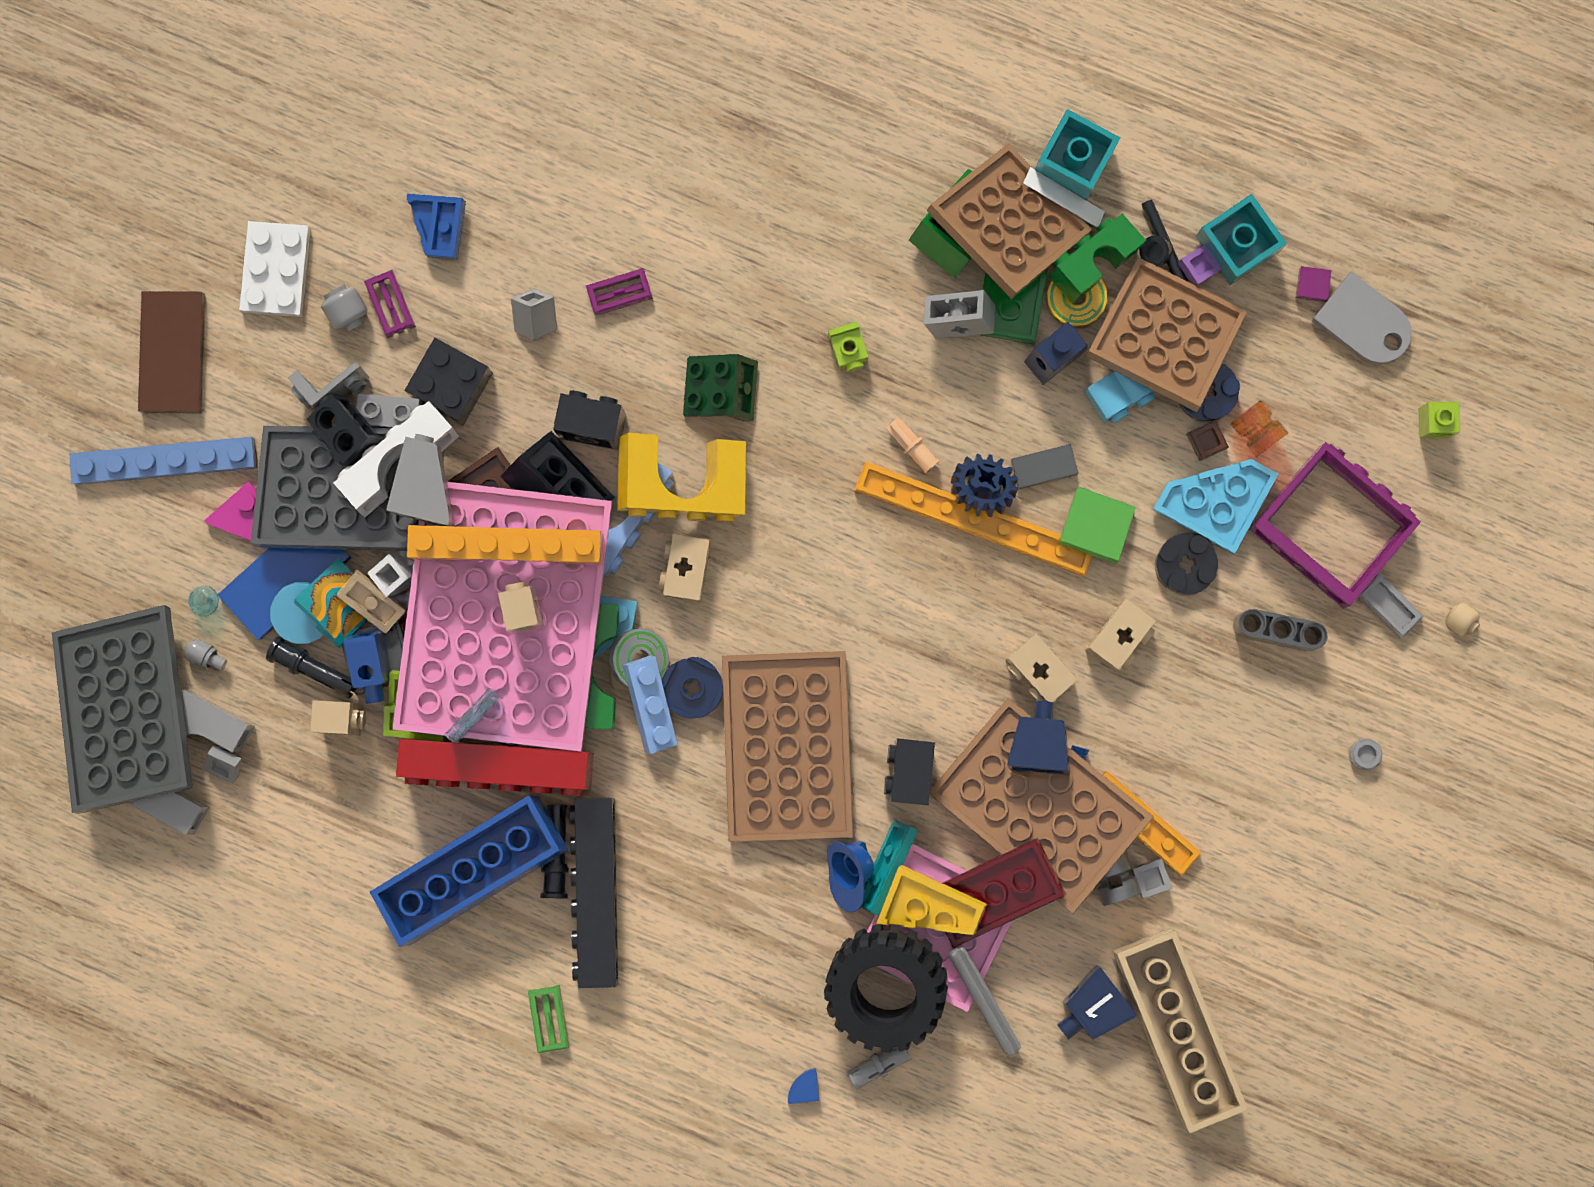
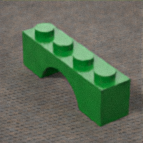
M600 604L594 657L598 649L605 642L618 636V604ZM592 670L585 728L615 729L616 698L600 689L594 679Z

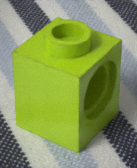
M1428 402L1418 408L1419 439L1451 438L1460 433L1459 402Z

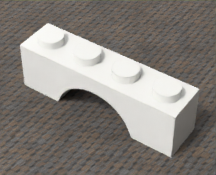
M429 401L425 405L416 407L404 423L391 428L384 440L377 446L369 447L357 463L343 469L338 475V479L333 482L362 516L366 517L388 498L386 476L392 464L400 458L405 436L415 438V434L432 437L434 438L433 443L441 448V452L459 437L452 426Z

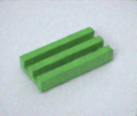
M560 985L529 990L528 996L537 1054L569 1048ZM552 993L561 1043H556L549 1000V994ZM542 995L549 1045H544L536 998V996Z

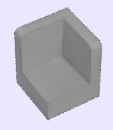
M532 289L511 298L513 323L516 333L536 340L557 330L553 296Z

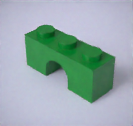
M1123 213L1114 220L1111 217L1107 218L1097 227L1098 233L1092 238L1089 234L1086 235L1075 245L1077 249L1071 255L1065 252L1053 263L1056 268L1049 278L1072 304L1095 287L1103 277L1094 265V257L1107 259L1117 269L1137 253L1147 241Z

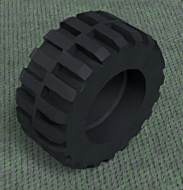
M882 924L873 925L871 932H867L863 928L855 933L854 939L848 937L842 943L840 950L836 952L825 980L827 984L824 989V999L829 1001L826 1008L829 1017H836L835 1027L839 1032L846 1030L848 1032L847 1039L852 1043L856 1044L857 1041L864 1043L863 1048L870 1051L873 1050V1047H880L881 1053H891L892 1047H898V1050L901 1052L908 1050L912 1041L915 1045L923 1042L926 1038V1033L932 1034L937 1027L938 1019H941L947 997L946 968L941 967L943 959L939 952H931L933 944L926 938L922 942L918 940L917 932L909 929L908 933L900 931L899 925L891 924L890 930H883ZM888 966L904 973L913 983L916 990L915 999L906 1007L896 1010L878 1008L869 1003L861 994L857 984L858 977L862 972L872 967Z

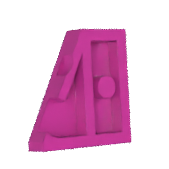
M248 481L204 521L211 526L251 541L256 487Z

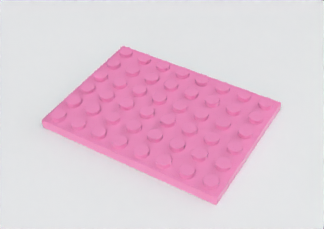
M447 482L454 519L453 527L598 530L603 533L602 565L495 560H414L393 729L582 751L613 502ZM420 520L418 526H440ZM524 582V584L537 590L544 627L511 633L506 631L498 593L505 592L506 585ZM488 689H491L450 733H446Z

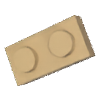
M358 570L337 592V597L385 634L406 611V607L392 596L385 597L377 585Z

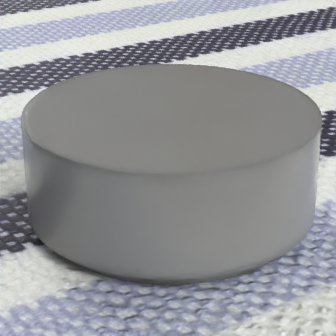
M1361 739L1354 742L1350 747L1349 758L1356 768L1371 770L1380 764L1382 749L1374 740Z

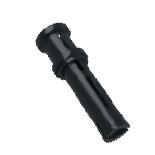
M282 637L275 638L267 651L266 660L268 662H277L288 668L289 673L293 675L302 673L345 695L347 698L353 696V693L350 691L355 693L357 689L353 688L351 677L309 657L306 649H297L285 643V639Z
M547 804V812L565 842L567 805ZM565 853L541 867V872L544 873V889L540 893V898L568 899V894L565 893V881L569 867L568 864H565Z

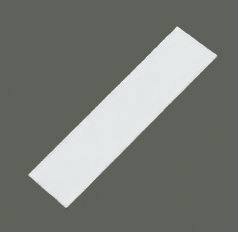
M1030 167L1023 182L1025 185L1095 227L1100 225L1105 211Z

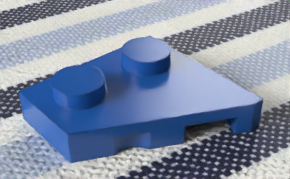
M407 194V201L412 207L415 217L414 223L421 235V244L425 255L429 258L458 260L466 201L458 197Z

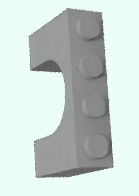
M182 690L181 697L186 737L201 735L231 752L240 753L255 725L192 691ZM181 791L129 802L130 805L185 835H194L210 808Z

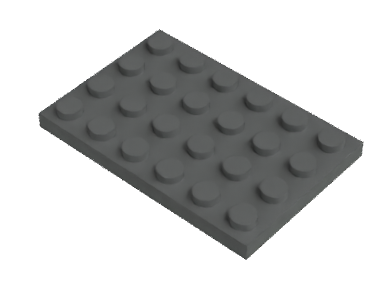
M263 426L251 535L252 546L265 548L407 551L408 525L418 526L419 520L386 511L400 458L392 464L386 476L388 498L364 517L333 483L338 479L340 472L351 465H341L336 462L330 454L332 450L328 445L320 441L313 434L312 430L314 428L312 426ZM391 428L373 429L384 440ZM353 438L350 441V449L354 444ZM445 449L442 451L443 463H444V453H445Z
M161 605L52 632L72 813H86L193 788L170 607Z

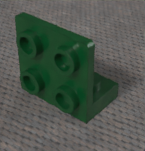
M740 354L689 356L687 358L683 415L686 417L728 416L743 422L753 421L758 361Z

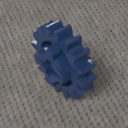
M976 454L974 461L968 456L965 457L963 464H957L950 482L953 484L951 494L957 495L956 504L964 502L966 504L964 511L968 512L973 508L976 510L975 513L978 517L982 511H986L988 517L993 516L994 510L1003 514L1005 507L1012 506L1018 491V487H1016L1018 478L1011 476L1013 468L1002 467L1003 459L994 462L991 454L988 455L987 459H982L980 454ZM966 477H968V482H967L968 485H967V486H966V484H965V478H966ZM1001 485L1003 486L1002 494L1000 493Z

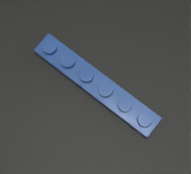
M253 437L69 453L71 484L74 485L257 469L255 438Z

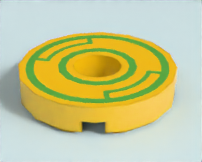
M1100 279L1095 287L1084 295L1085 302L1081 305H1074L1055 283L1051 281L1046 293L1047 308L1052 317L1060 323L1065 324L1069 322L1073 328H1084L1096 322L1104 312L1108 300L1107 288L1103 280Z

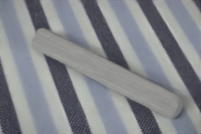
M958 946L949 952L952 963L1004 1053L1009 1056L1015 1054L1021 1049V1044L964 947Z

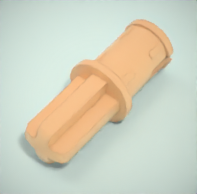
M901 418L895 419L888 426L887 431L905 450L903 453L905 455L909 454L925 474L939 463V459L923 444V438H918Z

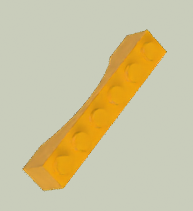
M408 525L407 557L412 560H495L602 565L603 533L598 530Z

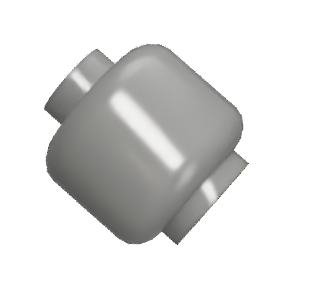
M343 284L323 296L325 301L322 303L321 308L334 329L345 327L349 332L364 323L361 317L367 313V306L354 287L346 288Z

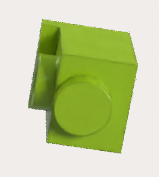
M858 321L828 330V338L838 369H846L847 372H853L863 368L864 363L868 362L869 357ZM851 342L855 345V349L852 352H847L843 347L844 344Z

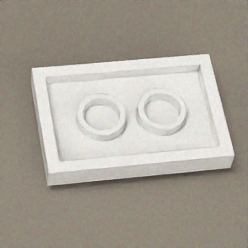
M248 221L239 311L251 314L302 317L311 228L308 225Z

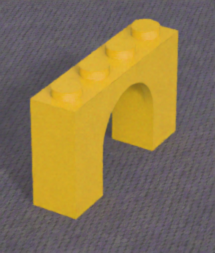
M627 433L619 437L618 511L628 512V517L636 518L647 517V513H658V519H676V515H687V520L704 521L705 516L716 517V522L731 523L734 522V518L745 515L746 441L716 439L707 443L706 480L704 486L694 498L685 499L669 492L661 482L658 473V435Z

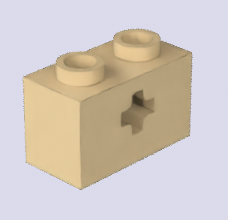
M673 534L672 541H666L664 559L669 560L667 572L661 571L659 589L664 590L663 596L665 598L701 603L711 546L710 540ZM683 560L687 561L689 567L692 568V571H686L685 576H681L680 571L676 569L677 566H682Z
M524 582L506 585V591L498 593L506 631L518 633L544 627L536 589L524 584Z
M1126 598L1119 604L1085 650L1114 672L1118 671L1121 667L1126 670L1137 656L1133 651L1138 644L1145 645L1154 634L1155 630L1151 627L1156 620ZM1126 630L1129 632L1126 637L1129 642L1118 643L1117 641L1120 636L1117 632L1121 633Z
M1034 634L1006 659L1010 664L1007 670L1017 681L1023 679L1030 686L1027 692L1035 701L1054 702L1078 680L1037 634ZM1033 665L1037 667L1043 665L1046 668L1043 672L1046 677L1045 679L1041 676L1038 678L1033 677L1032 674L1035 672Z
M312 700L310 732L360 736L361 729H365L366 711H362V705L350 702Z

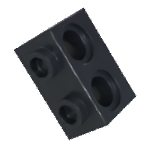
M331 393L307 418V421L314 428L312 430L313 434L320 441L328 445L332 450L330 452L332 458L341 465L353 466L362 458L363 453L369 447L377 446L382 441L346 396ZM335 416V424L332 426V419ZM353 438L354 444L350 449V441Z

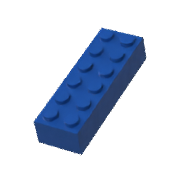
M529 795L371 890L370 894L398 946H409L567 852L569 849L540 797Z

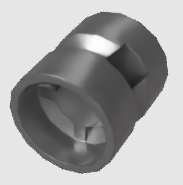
M1127 851L1100 882L1097 891L1103 906L1121 902L1141 893L1136 876H1132L1129 873L1132 865ZM1120 876L1122 883L1111 886L1109 880Z

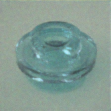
M198 586L190 593L188 605L195 614L210 616L218 608L219 597L212 587ZM205 596H206V598H207V604H206V606H205V604H204V597H205Z

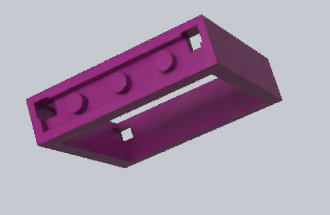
M1325 442L1316 449L1249 530L1344 609L1353 604L1421 521L1415 517L1416 514L1410 510V506L1404 503L1399 504L1393 499V493L1386 486L1380 483L1375 484L1369 479V473L1362 466L1356 463L1353 465L1345 459L1343 450L1337 449L1332 444L1329 445ZM1320 461L1324 462L1400 526L1349 588L1269 522Z

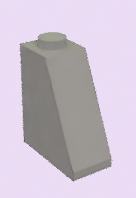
M415 434V438L405 436L386 511L440 526H453L454 519L441 448L433 443L434 438L421 434Z

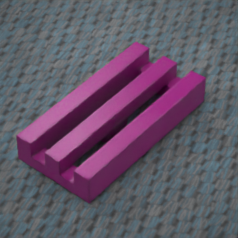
M644 268L585 285L595 316L653 299ZM634 279H641V282L597 296L594 294L598 290ZM644 289L643 293L623 298L601 306H598L597 304L609 299H613L619 296H623Z
M393 270L364 281L387 338L393 337L396 333H403L408 328L416 327ZM384 280H390L406 320L403 323L400 321ZM374 284H379L395 326L391 328L374 289Z

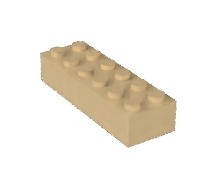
M1169 928L1112 951L1183 1128L1190 1134L1247 1111V1105L1176 930Z

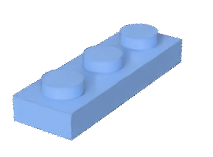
M647 656L623 664L645 753L653 754L678 745L656 657Z

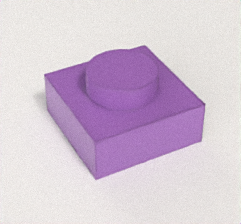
M1205 244L1178 262L1189 281L1196 286L1222 270Z

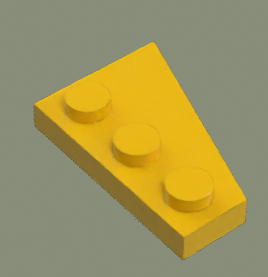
M901 865L897 869L876 924L904 925V927L908 928L921 927L942 932L974 935L987 904Z

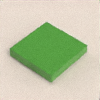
M1077 487L1058 544L1117 564L1136 507Z

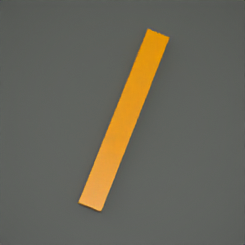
M865 462L855 491L1082 577L1086 575L1092 558L1091 555L1058 544L1061 534L1005 513L1000 514L996 510H994L992 517H988L986 511H982L978 517L975 513L976 510L973 508L968 512L964 511L966 506L964 502L956 504L957 495L869 462Z

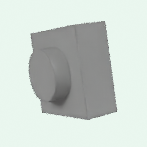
M213 745L207 753L205 771L233 784L240 773L241 758L236 756L234 752Z
M1157 859L1131 869L1133 876H1136L1142 899L1173 889L1162 859Z

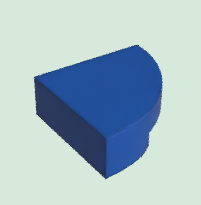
M816 1068L804 1071L795 1079L788 1093V1104L819 1101Z

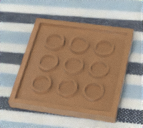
M1008 143L930 204L927 212L1012 299L1051 267L1063 253L1069 252L1083 237L1092 231V228L1079 216L1023 183L1031 166Z
M1137 257L1086 357L1198 412L1247 311Z

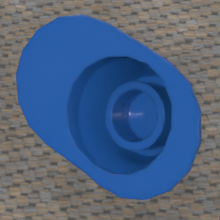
M858 841L847 845L841 842H833L827 849L830 890L840 908L846 912H856L864 903V884L871 878L874 872V863L867 852L865 842Z

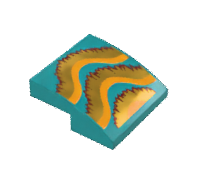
M339 558L294 599V604L317 624L316 629L338 648L344 644V639L353 635L368 621L337 597V592L354 574Z

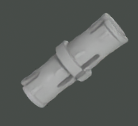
M892 1047L891 1053H881L879 1055L875 1053L871 1055L872 1059L849 1070L847 1073L854 1087L858 1090L880 1076L882 1078L888 1076L887 1072L910 1061L911 1057L907 1050L900 1052L898 1047Z

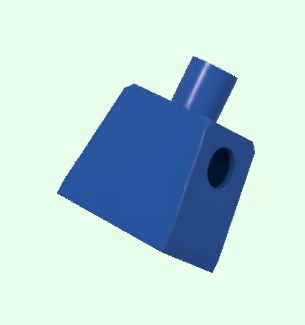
M378 630L353 634L347 637L343 642L353 688L363 687L366 704L384 701L382 684L389 681L390 672L385 633ZM367 665L373 669V675L367 672Z

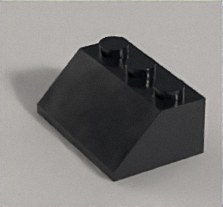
M552 431L548 432L522 453L500 476L513 490L611 501L614 498L609 490Z

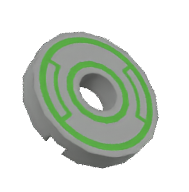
M635 628L623 632L617 636L610 648L608 659L609 665L612 666L613 676L616 681L626 688L629 687L623 664L632 662L633 656L638 650L643 653L644 657H656L661 680L667 671L669 663L668 648L663 639L652 630Z

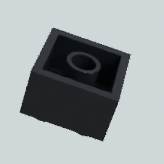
M434 337L404 391L410 397L420 399L424 404L429 401L439 413L464 426L493 372L487 365Z
M570 390L569 395L560 393L553 427L559 439L619 451V437L623 435L626 413L622 405L617 404V399L600 396L599 400L587 398L588 394Z
M897 738L895 745L890 744L888 746L887 764H892L891 776H885L884 795H889L890 802L929 806L935 742Z

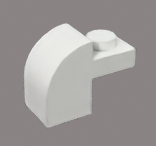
M407 551L390 553L367 574L385 597L394 596L411 587L414 560L407 557Z

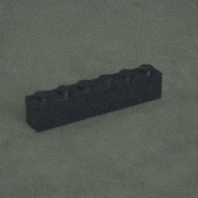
M615 798L575 799V805H570L569 808L570 824H575V836L570 837V854L576 855V868H571L570 873L571 886H576V899L571 900L572 918H577V930H572V949H577L578 962L572 963L573 981H578V988L617 987L618 936Z

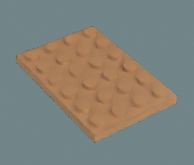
M846 651L722 656L728 842L853 837Z
M1007 698L932 787L930 795L1000 854L1006 853L1038 837L1066 893L1064 897L1056 901L1074 915L1154 819V816L1069 747L1070 775L1011 771L1007 764L1019 718L1031 716Z

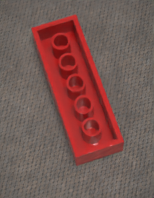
M399 739L396 777H404V784L429 785V779L436 780V786L459 787L460 781L467 782V788L490 789L492 783L499 784L498 790L521 792L522 786H530L531 793L552 794V788H561V795L583 796V790H591L594 753Z

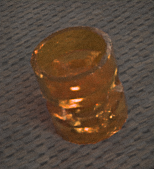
M1262 399L1230 423L1240 437H1247L1246 445L1256 458L1288 434V431L1279 420L1271 419L1273 412ZM1256 424L1261 427L1260 430L1257 429Z

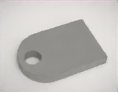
M1353 272L1346 276L1311 320L1361 360L1370 364L1382 365L1394 361L1406 351L1411 340V325L1406 315ZM1392 335L1398 339L1399 347L1397 350L1391 351L1385 347V336Z

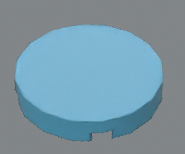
M295 582L283 587L274 597L270 606V620L275 631L283 639L295 644H308L323 636L316 629L317 624L294 604V599L311 584L308 582Z

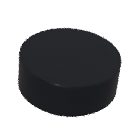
M1161 236L1146 238L1147 241L1139 249L1140 258L1157 267L1166 264L1172 254L1169 241Z

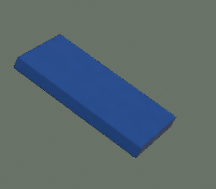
M268 548L217 595L255 638L261 640L274 629L270 620V606L274 597L283 587L295 582L312 583L338 558L346 564L351 557L344 549Z

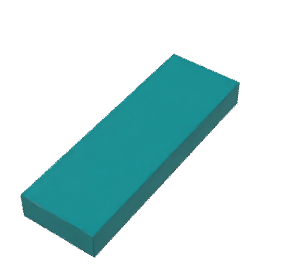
M897 820L892 822L874 862V872L871 878L864 884L865 895L861 908L878 916L880 915L897 869L904 864L917 835V829Z

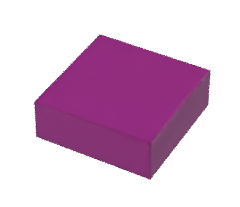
M1301 266L1298 274L1296 298L1326 302L1329 296L1332 270Z

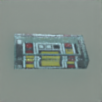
M488 688L444 735L451 742H459L500 700V695L493 688Z

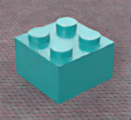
M1067 109L1038 160L1035 170L1087 200L1121 137Z
M1250 194L1201 227L1195 236L1202 246L1205 244L1222 268L1220 272L1229 285H1232L1271 259L1287 244L1253 194Z

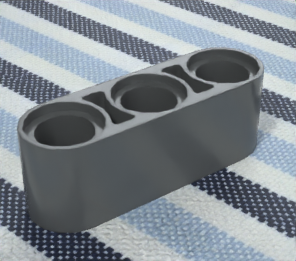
M1249 609L1239 613L1233 622L1234 631L1239 637L1302 651H1312L1321 648L1328 639L1327 630L1321 623L1257 609ZM1246 616H1251L1255 619L1256 629L1254 632H1249L1244 628L1243 620ZM1276 622L1285 625L1287 633L1284 638H1279L1275 635L1273 627ZM1307 628L1316 632L1317 640L1314 645L1308 644L1305 641L1304 633Z

